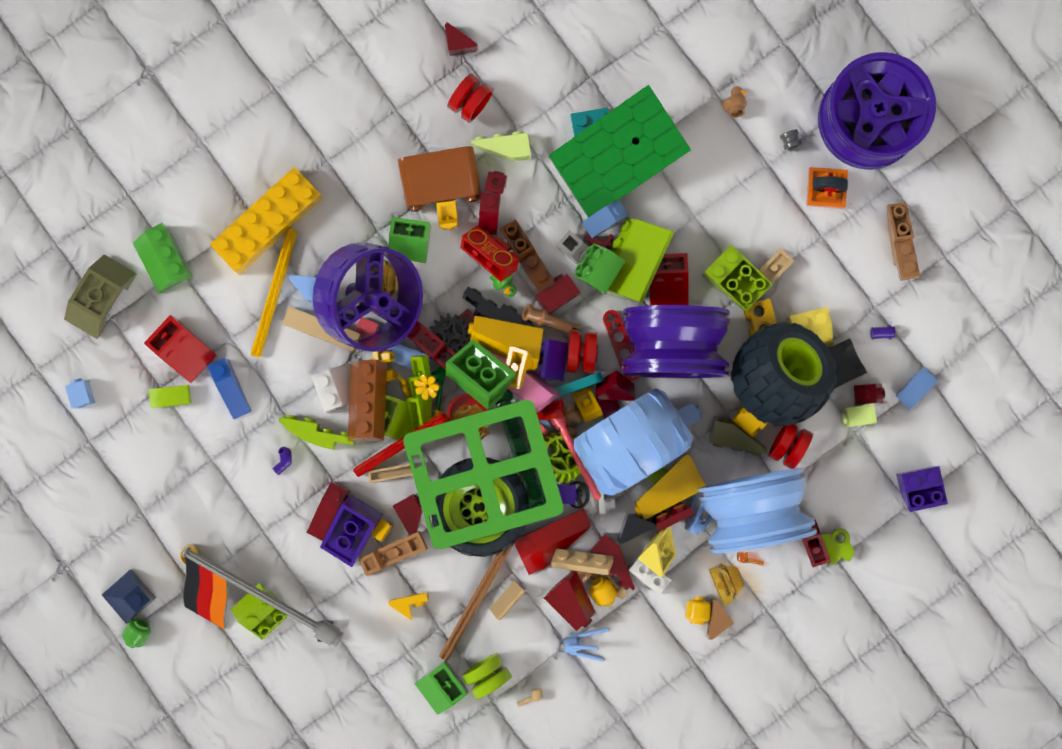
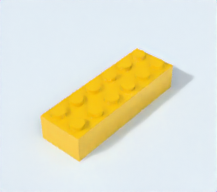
M294 166L209 245L234 272L240 275L279 240L288 229H291L316 206L323 197Z

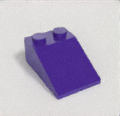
M350 495L341 504L320 548L353 567L384 514L355 496Z

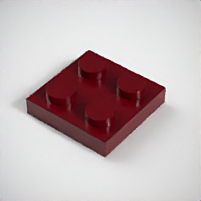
M681 501L671 506V509L655 514V517L651 518V520L660 532L693 515L694 512L691 506Z

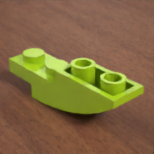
M285 414V418L279 417V422L285 428L311 444L335 450L336 442L348 445L356 444V442H348L347 432H341L340 435L333 434V430L324 428L319 432L320 424L315 423L316 419L304 417V421L296 420L297 416Z

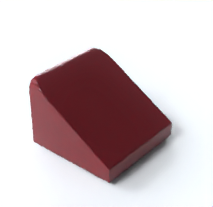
M617 400L597 401L604 419L621 409Z

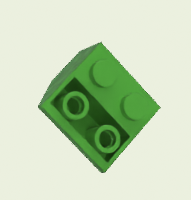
M392 217L389 232V249L404 254L410 261L426 263L431 232L430 222Z
M593 243L587 249L583 261L577 265L573 276L606 294L626 261L609 249Z
M443 661L414 683L437 715L455 705L468 695L469 692L447 661Z

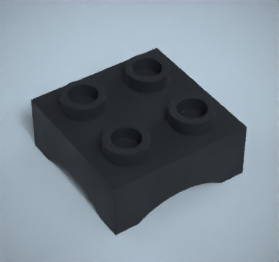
M850 338L828 348L837 368L835 370L837 382L834 389L867 373Z

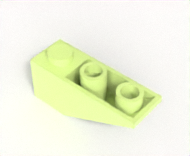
M516 131L508 136H505V134H495L493 138L479 136L471 141L473 148L512 162L531 159L528 133L523 131Z

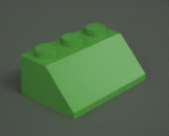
M160 223L146 230L133 242L159 294L193 276L165 224Z
M474 339L446 362V376L488 410L503 397L516 376L514 371Z

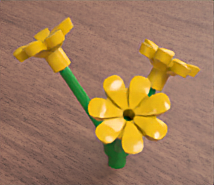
M438 367L435 371L431 372V377L428 378L426 375H421L420 379L414 381V385L418 387L415 389V392L417 394L423 393L422 399L427 400L429 395L435 398L437 395L436 410H434L431 419L441 414L444 377L446 376V371L442 367ZM397 375V379L402 384L400 388L403 391L404 397H411L409 382L401 377V375Z

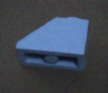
M617 200L585 219L582 224L591 238H594L617 226L629 214L621 201Z

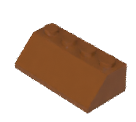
M360 360L351 365L348 442L384 441L387 364L379 360Z

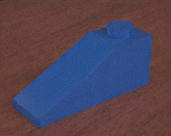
M224 358L207 365L232 418L236 419L252 412L230 360Z

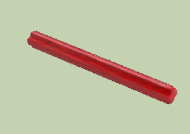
M441 413L412 432L446 423L448 418L444 413ZM404 437L353 469L357 477L362 476L405 449Z

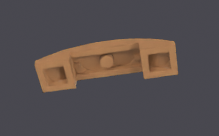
M418 531L377 549L358 560L365 575L368 576L405 558L423 552L428 547L421 532Z

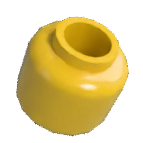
M598 577L590 583L589 594L596 605L608 607L615 602L617 590L608 578Z
M694 596L693 600H688L686 603L685 618L690 620L689 623L705 625V622H708L711 617V603L705 601V597Z

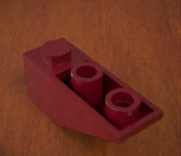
M604 533L589 551L593 554L613 556V564L609 574L612 577L614 575L621 579L619 583L626 590L629 587L634 590L635 587L620 547Z

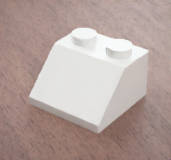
M350 364L331 368L311 376L324 412L329 413L349 405Z

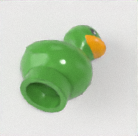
M513 274L502 282L493 275L490 276V279L493 281V287L496 290L503 289L507 297L515 296L517 289L511 284Z

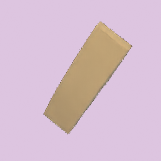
M292 307L288 308L282 323L283 325L347 350L356 351V348L338 342V340L328 335L318 323L316 316ZM344 329L345 333L352 340H359L362 334L350 329Z

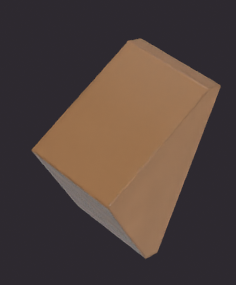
M711 599V617L708 621L706 635L709 640H713L734 624L715 599Z

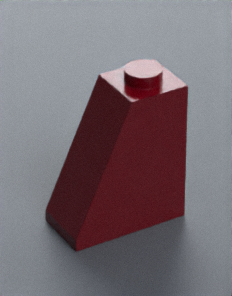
M571 570L547 593L544 599L577 631L582 626L586 628L593 621L591 617L596 611L577 571Z

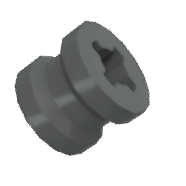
M798 129L780 135V139L784 142L783 148L785 151L802 145V141L798 138Z

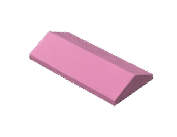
M491 352L492 355L506 365V358ZM526 370L522 389L508 387L522 401H532L537 413L561 395V393L532 370Z

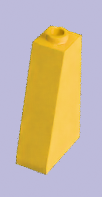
M475 316L474 323L469 324L468 334H471L470 341L474 339L486 350L506 359L508 358L510 346L530 352L532 370L536 371L543 335L542 328Z
M689 453L683 455L655 484L635 501L636 507H634V510L639 518L643 517L646 520L698 493L699 487L706 486Z

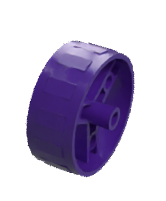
M372 243L349 244L331 254L320 268L313 287L312 301L314 313L323 330L333 339L338 340V342L364 351L377 352L387 350L404 340L413 330L419 319L423 303L422 281L416 267L404 254L389 249V247ZM384 256L393 266L397 276V302L392 299L389 293L382 291ZM356 263L355 283H351L346 287V297L337 302L340 284L348 270ZM370 311L387 321L379 331L364 339L352 340L344 331V329Z

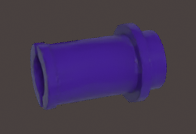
M895 326L871 327V339L888 338L891 340L895 338Z

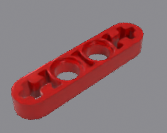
M608 310L603 315V323L621 370H626V367L622 366V361L624 360L620 357V351L627 349L630 351V354L634 351L619 313L615 310ZM608 314L617 317V319L614 320V323L616 326L620 324L621 328H615L612 331L609 330V328H612L613 326L610 321H606V319L609 317ZM620 331L623 333L624 338L621 342H616L613 339L614 332ZM624 376L630 381H634L639 378H632V376Z

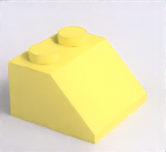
M828 307L786 318L788 324H800L818 335L827 347L833 346V329Z

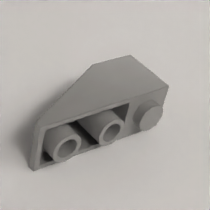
M568 230L556 246L576 265L583 261L586 256L585 253L589 248L570 230Z

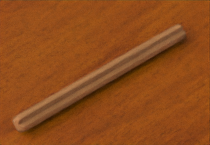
M513 545L495 555L439 655L441 659L448 661Z

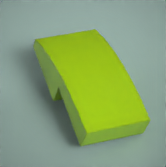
M189 385L148 389L151 408L192 403Z

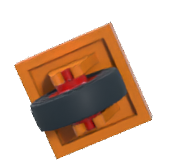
M810 167L808 170L806 206L846 208L848 170Z

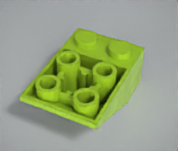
M732 245L703 273V276L716 289L745 312L773 285Z

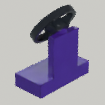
M575 481L570 485L557 484L563 504H570L573 508H583L589 502L590 491L584 482ZM577 483L581 484V485L576 489V485H575V484H577ZM583 487L585 488V491H586V499H585L584 503H583L582 500H581V499H582V496H583V493H582Z

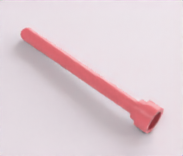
M566 416L550 420L553 427L560 430L593 498L600 500L601 494L594 480L574 450V441L566 427V422L568 421Z

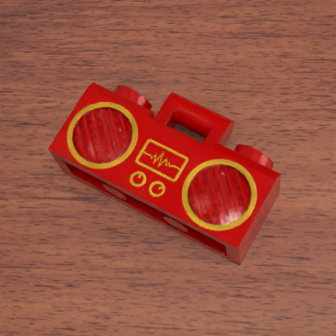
M478 225L462 235L460 248L500 282L517 271L519 263L517 255L514 252H510L511 247L498 236L492 238L487 230L482 229Z

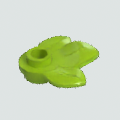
M838 528L832 534L822 535L831 562L827 563L828 565L837 563L841 558L849 562L854 555V548L849 543L850 535L845 529ZM838 535L844 536L842 542L837 541Z

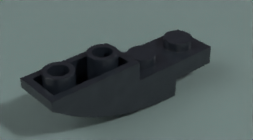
M467 287L463 293L462 298L475 307L474 316L531 327L535 326L530 320H522V316L517 313L513 306H507L503 303L499 309L495 302L490 299L486 300L475 288Z

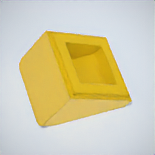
M380 519L371 535L382 542L386 539L393 524Z

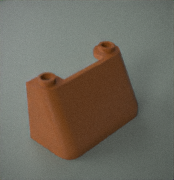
M473 146L406 156L398 159L406 207L411 212L421 211L425 204L463 198L467 202H476L479 200L478 198H481V188Z

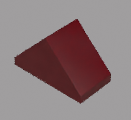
M446 22L445 30L450 56L473 53L478 50L476 42Z
M617 370L603 378V382L596 384V400H635L634 383Z

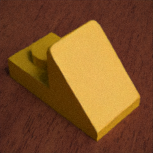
M510 346L506 366L516 373L510 387L522 389L526 370L533 369L530 352Z
M590 387L572 394L585 423L603 415Z
M428 592L390 599L388 604L412 620L411 604H414V607L423 606L425 601L429 600Z

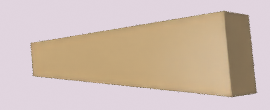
M410 464L368 471L370 483L413 476Z

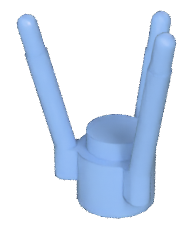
M696 494L693 495L690 504L692 510L694 509ZM703 502L696 515H691L685 520L686 525L684 528L696 535L700 531L704 532L706 526L713 519L709 516L702 524L703 520L699 517L704 509Z
M609 628L570 634V637H565V653L604 661L602 657L579 652L581 649L598 650L599 647L581 645V639L577 638L607 632Z

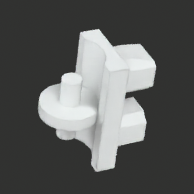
M599 490L601 494L600 500H597L599 513L604 514L606 511L616 509L615 499H604V494ZM590 492L589 503L590 507L596 506L595 499Z

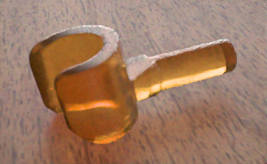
M737 552L738 562L753 563L760 566L764 564V561L748 558V552Z

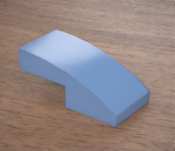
M923 367L896 394V397L911 409L932 388L938 379Z

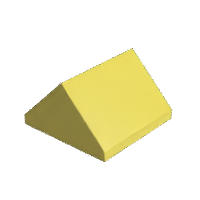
M671 526L660 532L658 530L638 558L660 577H663L676 556Z

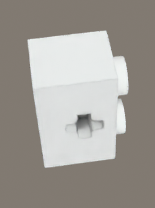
M639 554L628 567V570L660 595L671 579L665 574L663 577H660L638 559Z

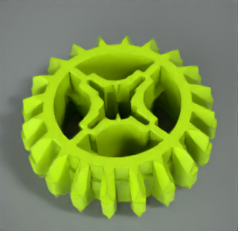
M553 432L549 436H544L546 448L548 449L550 446L552 448V455L549 458L558 484H561L563 481L569 483L571 480H575L581 472L561 432L557 434ZM570 458H572L573 461L571 469H569L568 467V460Z

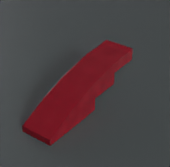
M419 321L416 322L413 330L407 336L408 339L446 371V362L456 354L446 343Z

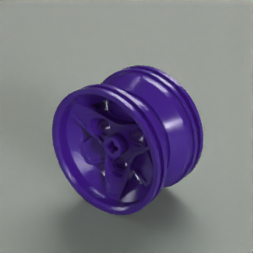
M877 52L855 59L841 71L820 102L818 128L825 146L838 160L854 168L874 170L894 164L915 148L930 131L936 113V97L933 86L928 76L917 64L901 55ZM875 76L883 78L877 84L872 77ZM852 86L854 99L843 100L845 92ZM901 89L904 90L908 97L899 96ZM862 92H865L869 95L868 100L862 97ZM891 108H896L899 115H894L891 112ZM911 119L910 126L905 133L900 122ZM844 121L855 124L854 135L849 132ZM863 125H868L871 129V132H865L863 130ZM878 136L887 145L874 146L871 144Z
M649 305L623 309V315L627 316L623 318L625 332L632 344H634V352L622 361V366L626 367V370H622V375L646 378H721L729 376V372L725 371V368H729V362L717 352V345L721 343L728 332V325L730 324V320L726 318L730 315L728 309L695 305Z

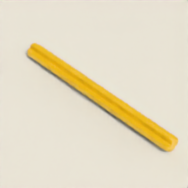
M288 229L254 339L250 353L254 357L260 358L291 258L298 234L297 231Z

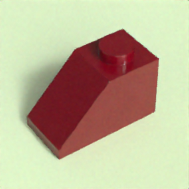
M481 192L478 226L487 230L490 235H497L501 194Z
M412 494L393 505L409 535L418 532L423 515L419 496L416 497Z
M815 519V525L812 528H816L817 533L802 539L812 567L831 562Z

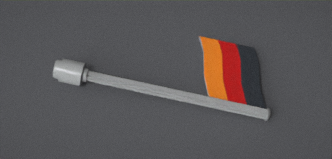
M186 547L183 550L182 557L186 558V579L183 592L184 606L220 628L226 629L225 612L228 601L229 581L313 629V632L316 633L314 637L327 645L336 647L344 633L340 631V628L328 621L316 622L190 550V547Z

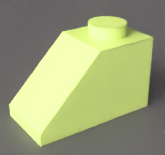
M874 404L843 408V413H841L842 423L846 427L877 423Z

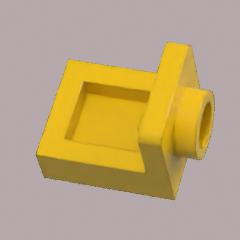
M455 199L436 202L439 228L451 230L458 226Z

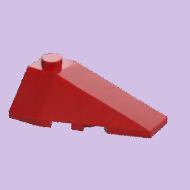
M581 509L520 536L514 544L528 574H533L549 566L556 549L566 550L591 527L585 510Z

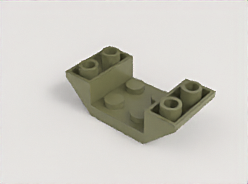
M104 254L87 269L68 300L64 320L98 339L107 325L104 319L122 290L129 289L137 273Z

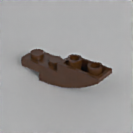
M515 219L500 228L502 235L511 247V250L517 255L520 265L537 291L540 293L555 284L553 277L536 253L517 220Z

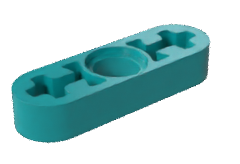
M601 372L554 389L561 393L559 397L603 382L604 379Z

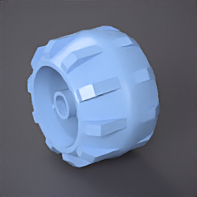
M655 388L574 439V450L601 493L614 496L685 453L691 447L693 436L666 393Z

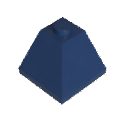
M132 569L102 594L103 598L126 624L156 599Z

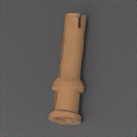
M531 304L525 306L522 314V320L536 322L539 326L547 325L569 334L570 330L580 329V325L550 315L547 310L536 309Z

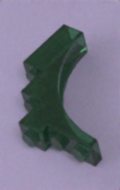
M507 389L503 397L495 403L496 408L516 403L513 392ZM518 416L501 421L513 458L530 453L531 446L522 417ZM531 468L518 472L521 484L524 482L528 492L525 494L528 509L544 505L546 499L537 469Z

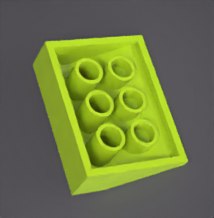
M626 218L621 225L618 237L613 242L611 250L626 262L606 293L613 297L642 303L674 232L638 219Z

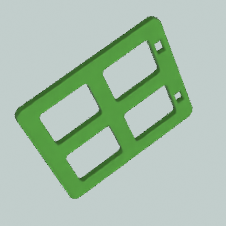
M530 400L519 401L406 434L403 439L431 542L436 549H444L555 517L563 512V503L534 403ZM518 416L522 417L531 452L489 464L479 435V428ZM463 433L472 458L473 469L438 480H430L421 450L422 444ZM419 454L422 466L416 468L413 455ZM536 468L546 503L507 516L503 515L493 484L494 479ZM475 484L479 485L488 520L462 529L446 532L436 503V496ZM436 514L439 526L433 528L430 515Z

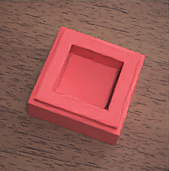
M360 318L355 332L362 334L361 338L364 339L375 334L379 324Z

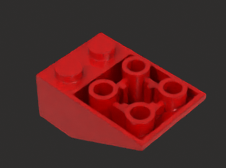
M688 253L664 254L649 287L650 305H689Z
M169 315L144 342L150 350L190 383L217 356L180 320L172 315Z

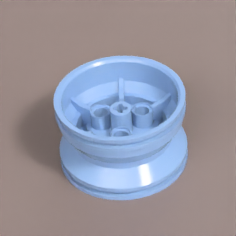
M804 468L769 472L699 487L698 492H703V496H700V501L703 502L704 509L717 521L718 526L708 539L709 544L713 545L710 548L711 553H729L762 548L815 535L817 530L812 528L815 525V520L802 513L799 508L806 490V477H801Z

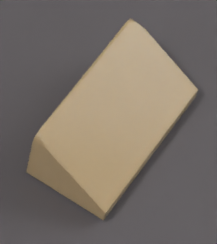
M514 581L490 607L492 614L498 620H501L525 593V589Z

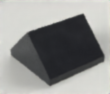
M626 513L617 540L620 544H623L656 528V525L653 522Z

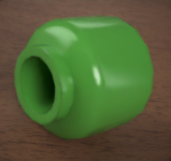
M141 618L130 620L122 633V639L125 644L130 648L144 646L151 634L149 623Z

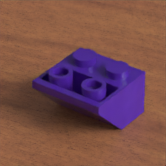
M546 339L545 343H541L540 356H543V362H539L537 375H541V379L557 382L564 381L568 343L552 339Z
M930 466L896 474L900 493L909 512L948 504L940 466Z

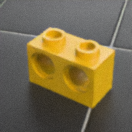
M770 298L757 301L747 312L744 311L746 321L749 320L751 328H748L750 336L758 331L760 325L767 327L777 324ZM755 307L762 309L763 314L761 317H757L754 314Z

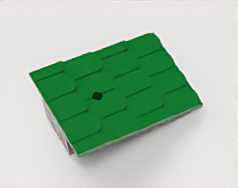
M647 85L553 151L548 157L586 216L590 217L605 206L621 199L690 152L691 149L651 87Z

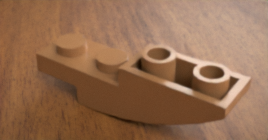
M907 203L888 204L887 219L894 265H897L900 281L917 279L921 275L913 244L914 234Z

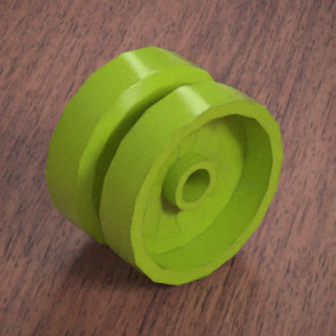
M498 653L485 658L462 674V678L467 685L476 683L471 689L476 700L494 692L512 678L508 668L503 667L496 670L503 662Z

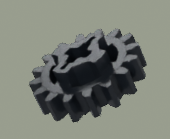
M447 313V318L440 315V321L434 319L436 325L435 327L430 326V329L433 330L436 336L437 334L442 335L443 342L448 347L452 342L460 341L457 345L449 347L459 352V348L465 346L463 343L470 341L466 338V335L470 334L465 330L469 325L462 324L464 318L457 320V314L453 318H451L449 313ZM449 322L448 326L440 327L443 323ZM457 324L461 327L463 335L457 332ZM452 328V332L455 335L454 337L451 336L447 341V335L445 334V332H449Z

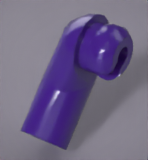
M284 446L278 450L280 462L272 468L277 475H280L292 463V452Z

